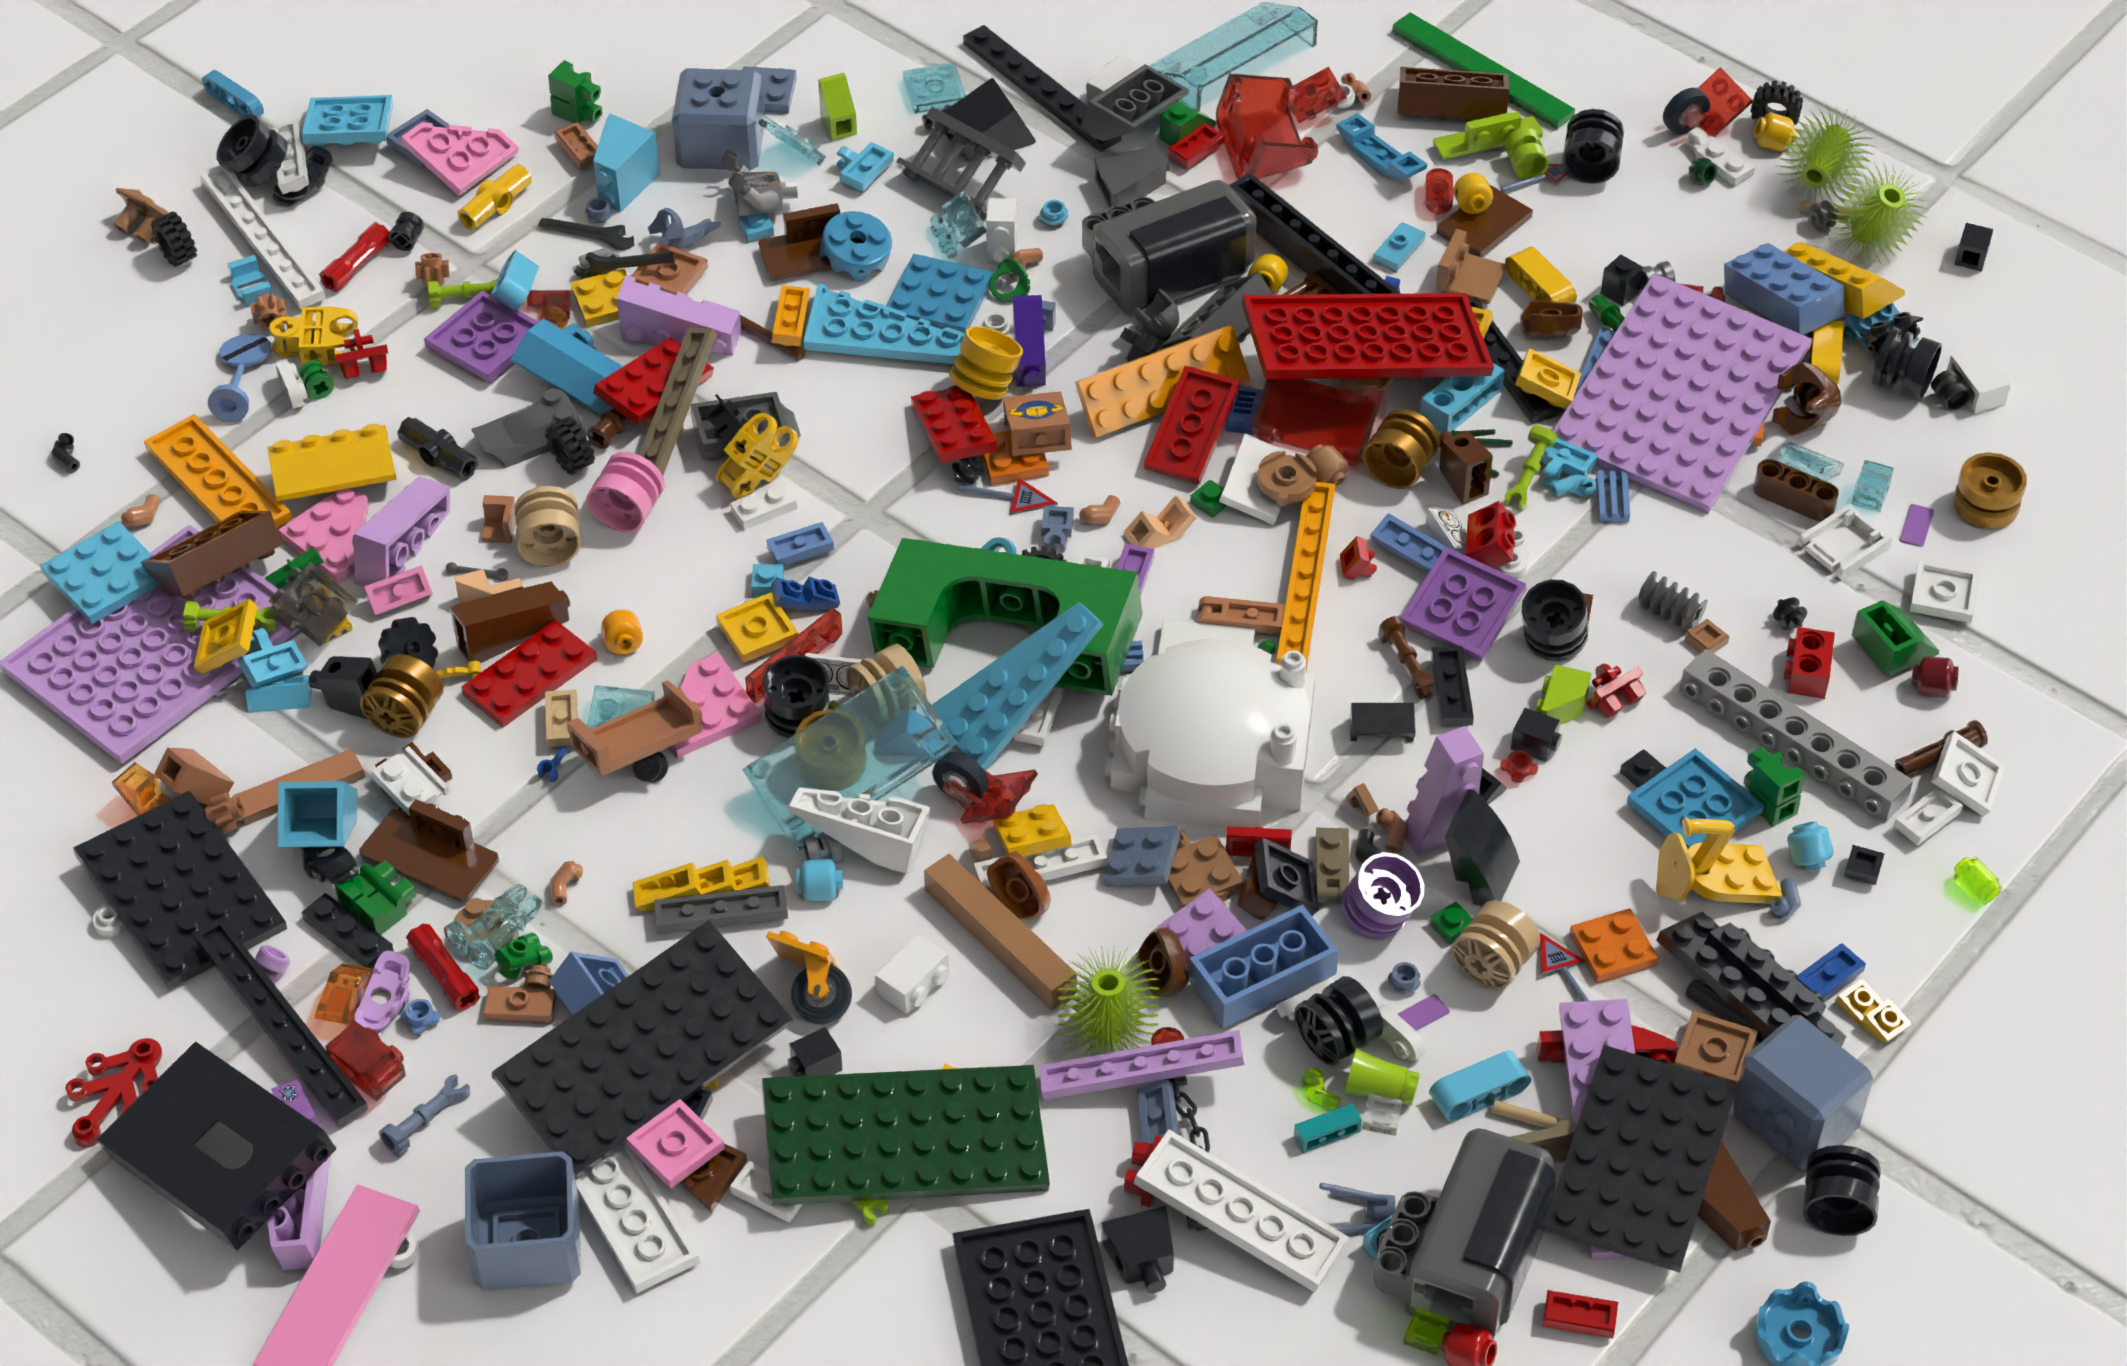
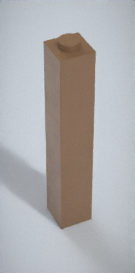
M947 854L924 870L925 891L1050 1010L1071 1000H1059L1058 997L1073 996L1076 992L1058 990V988H1075L1077 984L1058 979L1066 978V980L1074 979L1077 981V975L1063 971L1064 969H1069L1074 972L1073 969L953 856Z

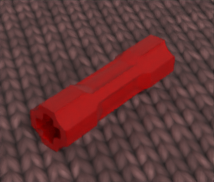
M374 222L358 236L357 241L344 254L334 259L319 273L320 282L324 287L337 292L352 278L353 273L367 259L377 254L389 243L388 229L384 225Z
M422 923L418 927L411 929L405 937L408 940V947L417 959L424 963L442 987L444 995L453 1007L458 1011H465L467 1008L474 1006L481 997L478 987L452 958L431 925Z

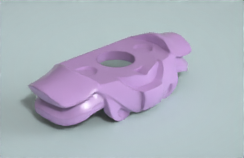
M385 951L379 956L361 1003L355 1012L353 1030L357 1034L366 1038L378 1037L401 1008L407 1005L410 998V977L408 976L410 962L405 955L393 951ZM376 990H385L391 995V998L388 1002L379 1004L372 1000L371 995Z

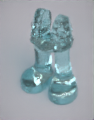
M517 884L503 892V895L496 897L492 905L472 924L465 926L456 920L450 922L444 927L445 936L460 955L465 957L468 954L469 960L474 966L487 970L495 962V951L500 949L517 930L523 931L526 924L535 918L543 905L542 900L536 895H531L524 900L527 895V888L522 884ZM502 918L505 920L485 940H480Z

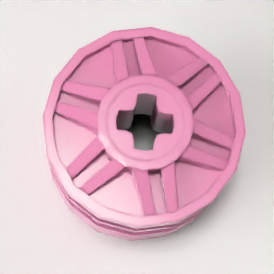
M618 452L610 457L600 477L597 478L586 497L587 506L593 516L609 528L621 532H634L642 527L652 507H654L665 488L664 477L659 469L646 458L630 452Z

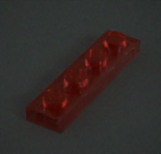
M831 608L745 677L746 693L750 699L756 704L764 698V674L768 667L776 660L789 655L819 654L828 645L835 643L843 634L841 613Z

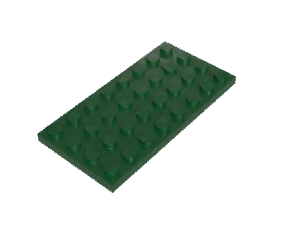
M1034 1065L762 1078L772 1206L1049 1191L1050 1181Z

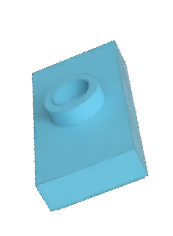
M1401 222L1375 251L1373 261L1398 271L1423 243L1426 232Z

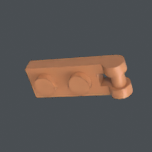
M1204 596L1199 600L1198 610L1200 613L1196 617V622L1255 628L1257 633L1281 635L1285 604Z

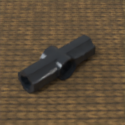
M407 417L401 422V426L397 431L398 438L417 450L426 464L431 467L440 465L460 479L465 478L467 480L474 475V471L478 466L477 457L458 446L454 437L444 429L435 431L417 418Z

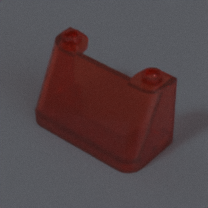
M1229 73L1217 105L1216 123L1219 132L1225 135L1224 146L1237 180L1250 173L1258 179L1266 178L1309 165L1317 158V143H1315L1312 137H1304L1301 141L1290 114L1292 106H1295L1297 102V91L1294 90L1290 78Z
M1266 379L1251 429L1257 435V439L1268 444H1273V441L1308 451L1320 444L1323 446L1332 445L1344 457L1349 466H1357L1358 463H1363L1362 453L1364 448L1384 420L1388 408L1385 391L1370 388L1369 394L1365 396L1364 391L1357 389V393L1304 379Z

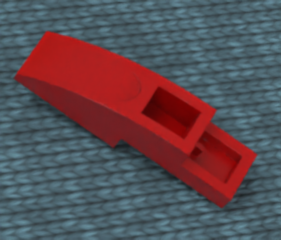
M1631 1025L1635 1054L1667 1064L1675 1062L1678 1051L1677 1042L1648 1029ZM1562 1030L1539 1031L1536 1049L1538 1062L1550 1061L1558 1063L1565 1061Z

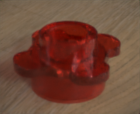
M1513 751L1508 755L1507 759H1503L1500 762V769L1506 771L1511 776V780L1516 783H1521L1525 777L1535 775L1538 772V766L1533 763L1531 755L1525 751Z

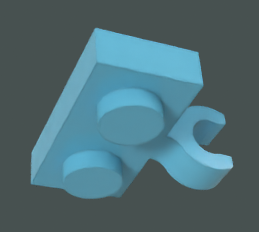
M870 142L859 154L846 146H842L837 151V155L842 157L837 162V166L843 169L840 172V181L862 192L894 161V152L873 142Z
M1557 438L1553 447L1546 448L1540 461L1547 465L1543 472L1547 475L1543 479L1542 484L1550 487L1551 483L1559 480L1562 472L1571 476L1578 474L1587 477L1596 465L1598 455Z
M264 628L252 632L253 637H251L249 650L253 653L242 656L238 661L252 688L304 672L308 667L294 640L273 646Z

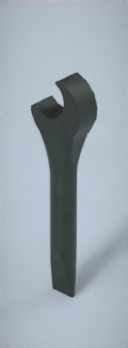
M541 218L538 226L602 240L617 250H627L635 246L634 236L622 237L626 235L625 225L595 227L549 218Z
M673 251L615 258L599 256L588 252L585 259L589 262L590 267L583 269L577 265L575 274L581 279H585L614 269L673 263L675 259Z

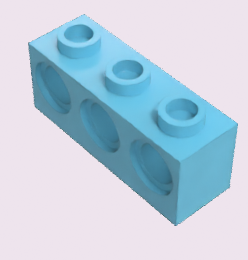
M1493 363L1492 376L1444 377L1438 386L1431 391H1427L1420 400V414L1427 418L1434 425L1435 429L1441 433L1455 430L1502 391L1505 370Z

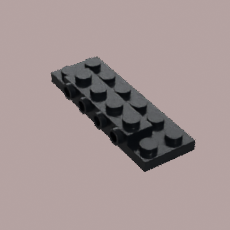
M1702 911L1659 932L1656 941L1766 1038L1793 1015H1801L1839 1046L1843 1045L1847 1036L1822 1015L1827 1006L1823 1003L1822 996L1817 991H1810L1801 984L1794 971L1786 970L1779 965L1770 950L1757 946L1745 929L1737 928L1731 922L1720 927Z

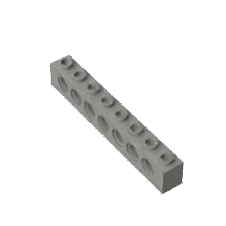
M1705 649L1683 669L1680 690L1688 697L1695 699L1716 715H1720L1739 730L1756 738L1764 746L1776 752L1781 751L1782 756L1787 758L1792 764L1798 765L1809 772L1817 780L1823 781L1837 790L1842 796L1851 799L1865 808L1870 814L1887 822L1908 801L1913 784L1911 778L1709 650Z

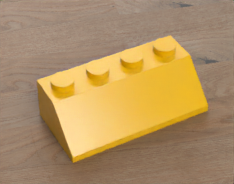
M1801 241L1784 250L1785 253L1844 285V311L1862 319L1905 296V290L1888 280Z
M369 424L359 430L341 429L333 432L332 435L321 437L319 435H309L304 437L303 440L294 442L281 440L275 442L272 446H267L277 502L397 480L386 425Z

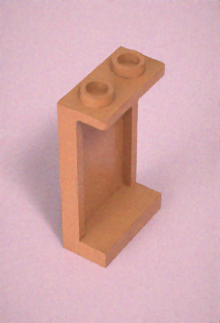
M667 680L662 682L664 696L656 701L592 729H589L579 718L567 722L572 749L602 777L702 733L700 724L702 712L699 705L695 701L692 702L688 699L681 688H676Z

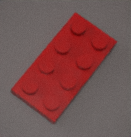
M669 337L596 383L593 394L638 425L655 414L682 344ZM706 363L699 384L712 377L714 367Z
M1184 366L1144 461V468L1200 484L1241 387L1240 380Z
M953 385L948 389L934 392L925 391L920 393V395L911 396L912 408L940 463L998 451L997 440L972 394L962 390L957 385Z
M555 619L461 686L462 695L504 728L544 699L545 692L555 691L597 660V654L595 650Z

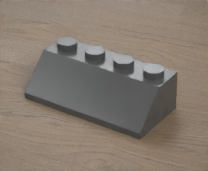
M1144 64L1088 102L1081 129L1088 132L1093 138L1101 141L1131 133L1188 95L1189 89Z
M1259 272L1224 284L1159 346L1165 349L1228 325L1234 326L1237 337L1243 336L1250 331L1242 307L1243 295H1273Z

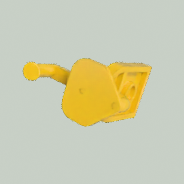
M1685 817L1682 820L1684 835L1690 837L1691 834H1708L1703 843L1694 844L1687 849L1680 833H1670L1660 847L1656 892L1659 896L1683 900L1688 892L1693 890L1700 896L1713 901L1771 904L1773 899L1777 902L1779 901L1778 897H1782L1762 845L1727 844L1735 833L1734 824L1730 821L1688 819Z

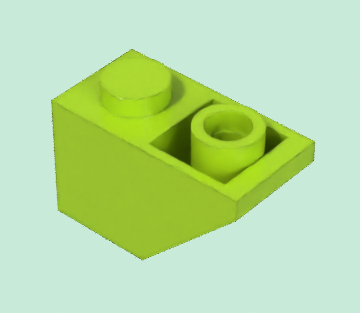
M840 73L818 79L821 122L831 141L856 135V111L846 75Z
M1555 664L1552 676H1545L1542 687V694H1546L1545 699H1538L1535 711L1559 719L1560 725L1582 716L1589 693L1592 673Z

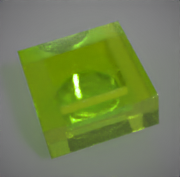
M1416 1308L1405 1333L1403 1344L1437 1356L1441 1348L1442 1338L1449 1328L1450 1319Z

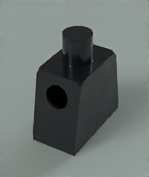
M332 656L321 671L313 670L311 672L309 686L322 691L326 703L331 709L368 720L360 708V699L372 681L376 679L377 671L371 658Z
M1166 1206L1101 1222V1242L1124 1282L1132 1284L1143 1281L1148 1293L1162 1291L1167 1285L1163 1275L1173 1272L1174 1251Z

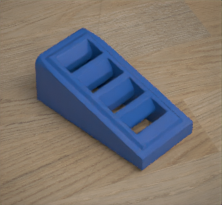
M1240 387L1226 421V431L1255 434L1263 389Z

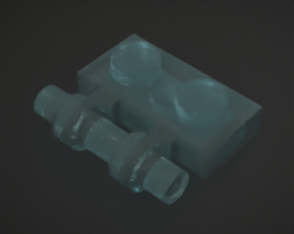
M964 190L942 206L945 213L943 216L933 215L930 218L932 224L931 231L939 239L938 245L940 250L946 254L948 259L957 257L956 248L958 243L966 248L986 233V228L970 196Z

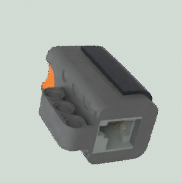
M1213 180L1156 202L1149 197H1137L1085 217L1082 220V247L1092 258L1093 274L1097 282L1125 314H1129L1137 307L1144 309L1150 305L1158 289L1164 291L1176 302L1242 276L1245 269L1251 266L1255 259L1257 219L1254 212L1227 183L1221 180Z
M1477 1128L1469 1131L1463 1139L1439 1198L1416 1191L1407 1192L1400 1198L1376 1253L1373 1276L1375 1286L1385 1293L1404 1299V1303L1407 1304L1406 1312L1413 1318L1449 1331L1460 1322L1488 1329L1494 1339L1499 1325L1507 1323L1544 1233V1224L1554 1198L1557 1180L1554 1171V1161L1549 1151L1486 1129Z

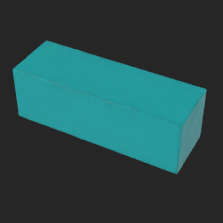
M1352 1103L1295 1124L1294 1138L1304 1153L1361 1132L1362 1119Z

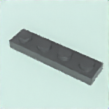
M784 885L654 900L657 934L694 930L708 920L715 927L788 919Z

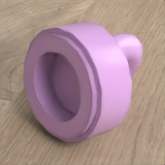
M269 945L261 946L255 957L257 963L271 981L278 980L290 964V958L287 954ZM264 967H266L267 969H270V970H272V971H274V972H273V973H269V972H267V971L264 969Z

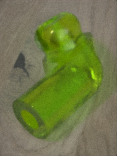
M1318 1068L1306 1070L1301 1080L1306 1099L1329 1111L1338 1109L1342 1098L1325 1090L1322 1071Z

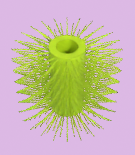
M1837 109L1836 125L1835 123L1833 125V113L1832 119L1831 113H1829L1831 126H1829V120L1827 122L1826 116L1824 118L1823 112L1819 110L1825 121L1826 129L1815 115L1814 117L1820 127L1818 129L1814 126L1815 122L1812 123V120L1804 116L1811 124L1814 132L1808 130L1811 126L1807 128V124H1805L1804 127V123L1798 121L1804 129H1807L1805 133L1807 135L1803 137L1802 135L1805 130L1794 128L1800 135V137L1790 136L1796 144L1785 143L1793 152L1781 150L1786 155L1788 154V156L1795 153L1793 156L1797 155L1798 157L1795 159L1779 158L1785 162L1789 160L1788 163L1793 161L1792 163L1797 162L1795 163L1797 165L1780 167L1802 169V171L1796 170L1798 172L1786 173V175H1801V177L1791 179V181L1802 178L1801 184L1805 182V184L1807 183L1814 187L1815 202L1816 187H1819V197L1821 187H1823L1829 200H1831L1826 183L1833 190L1832 193L1840 200L1833 187L1837 185L1840 188L1838 191L1841 190V193L1847 196L1841 186L1847 187V189L1849 187V190L1853 191L1847 182L1858 183L1851 175L1863 177L1856 168L1866 169L1860 161L1871 162L1867 158L1865 159L1863 155L1860 157H1855L1854 155L1857 153L1873 154L1862 148L1853 149L1857 146L1872 145L1850 142H1855L1854 140L1875 138H1852L1851 135L1857 133L1850 134L1848 132L1852 130L1851 128L1847 130V128L1845 129L1838 124Z
M1876 166L1881 183L1879 181L1877 183V178L1869 170L1875 184L1873 187L1864 176L1865 174L1860 171L1866 183L1863 185L1864 181L1854 177L1860 187L1848 183L1855 193L1843 190L1850 200L1839 197L1846 207L1833 203L1840 210L1846 209V211H1850L1847 214L1833 213L1841 218L1844 216L1845 218L1849 217L1851 221L1845 219L1846 221L1830 220L1851 226L1839 228L1851 230L1849 233H1843V235L1852 233L1847 238L1849 240L1854 238L1848 245L1849 247L1858 240L1854 247L1857 243L1859 246L1861 242V244L1863 243L1862 248L1864 251V244L1868 246V255L1869 244L1871 243L1874 255L1876 253L1878 258L1875 249L1877 244L1880 247L1879 250L1886 257L1882 248V241L1887 245L1883 247L1894 256L1895 254L1889 245L1893 247L1895 245V248L1900 251L1902 250L1896 241L1908 245L1901 235L1912 238L1906 228L1917 231L1910 221L1923 224L1916 218H1907L1909 217L1907 215L1910 214V217H1912V214L1925 217L1910 207L1926 208L1905 202L1917 200L1913 198L1908 199L1905 196L1918 193L1904 194L1903 187L1899 188L1901 182L1898 186L1897 184L1896 186L1895 184L1893 185V174L1892 184H1890V181L1888 183L1887 168L1885 169L1887 184L1884 183V178L1882 179ZM1847 202H1848V204L1850 203V204H1852L1853 206H1852V207H1850V206L1848 207L1846 204H1847Z
M1108 955V969H1106L1105 960L1102 968L1101 965L1099 967L1095 960L1099 972L1090 963L1088 964L1089 968L1091 967L1095 971V975L1093 972L1091 974L1088 969L1086 971L1083 967L1081 968L1076 963L1074 964L1089 974L1090 978L1086 977V975L1083 976L1080 972L1078 974L1071 970H1063L1075 974L1086 981L1066 980V978L1058 979L1070 981L1081 986L1058 988V990H1070L1078 993L1069 997H1058L1059 1000L1071 999L1077 1002L1070 1006L1066 1004L1058 1006L1059 1009L1072 1008L1077 1010V1012L1069 1015L1058 1014V1017L1066 1018V1016L1079 1019L1072 1023H1058V1025L1064 1027L1068 1025L1082 1026L1074 1031L1058 1034L1065 1036V1034L1070 1035V1033L1075 1034L1076 1032L1079 1034L1080 1032L1087 1031L1080 1037L1065 1042V1044L1072 1043L1083 1037L1086 1039L1087 1036L1092 1035L1083 1044L1085 1045L1088 1041L1090 1042L1091 1039H1096V1041L1092 1045L1090 1044L1084 1054L1088 1050L1090 1051L1093 1045L1095 1047L1098 1041L1096 1052L1102 1046L1105 1054L1106 1044H1108V1053L1109 1044L1111 1045L1112 1052H1114L1115 1047L1118 1051V1041L1128 1050L1127 1044L1125 1045L1121 1041L1123 1038L1133 1046L1135 1045L1137 1048H1140L1126 1038L1125 1035L1130 1036L1131 1039L1134 1037L1145 1043H1153L1141 1039L1130 1032L1147 1033V1035L1158 1034L1146 1032L1135 1027L1158 1025V1023L1149 1024L1138 1019L1148 1016L1151 1018L1159 1016L1157 1013L1148 1015L1139 1011L1147 1007H1151V1009L1159 1008L1155 1004L1147 1006L1140 1003V1001L1148 998L1158 1000L1159 997L1155 995L1154 997L1152 995L1147 997L1138 993L1150 989H1159L1157 987L1144 988L1135 986L1146 981L1159 979L1150 978L1148 980L1131 981L1141 974L1152 971V969L1145 970L1134 976L1130 975V977L1126 978L1131 971L1141 965L1133 967L1123 975L1121 972L1124 969L1126 970L1129 963H1126L1123 969H1120L1118 972L1112 956L1109 969Z

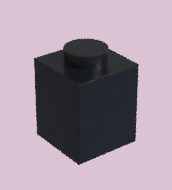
M1966 223L1954 265L1982 272L1994 229Z
M1620 254L1604 268L1600 294L1621 306H1625L1640 292L1644 267Z
M1524 708L1513 729L1510 750L1546 762L1551 751L1557 752L1562 740V734L1558 733L1560 720Z
M826 1027L789 1043L791 1058L787 1059V1062L794 1076L833 1075L843 1070L841 1050Z

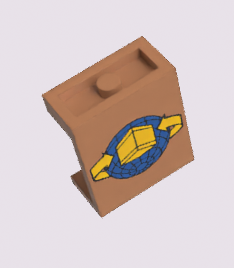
M1061 391L1003 397L1005 426H1010L1013 456L1072 450L1071 424Z

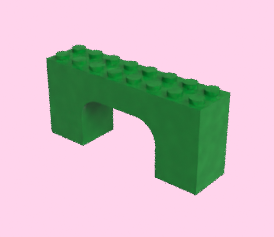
M902 538L867 618L875 654L892 644H899L906 649L918 666L934 668L948 634L955 626L964 621L989 619L1042 628L1075 604L1080 603L1091 611L1104 625L1054 687L1112 696L1143 614L1137 572Z

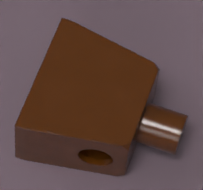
M1449 431L1441 433L1439 435V447L1441 448L1439 469L1461 503L1464 505L1488 495L1493 455L1468 431L1454 436Z

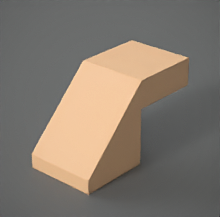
M1175 495L1157 517L1141 511L1124 530L1123 534L1131 545L1154 549L1178 540L1197 517L1185 500Z
M484 569L454 577L459 602L462 603L523 588L520 578L490 586Z

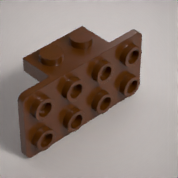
M838 203L784 213L785 235L759 240V250L771 280L785 279L832 269L828 257H820L819 250L825 225L831 218L840 214ZM851 238V241L856 244L864 243L859 238Z
M417 799L409 806L410 816L399 809L391 810L359 849L360 856L363 859L377 865L386 860L393 866L397 874L460 902H466L472 897L499 862L497 852L474 843L470 822L459 815L454 816L432 803L427 804Z

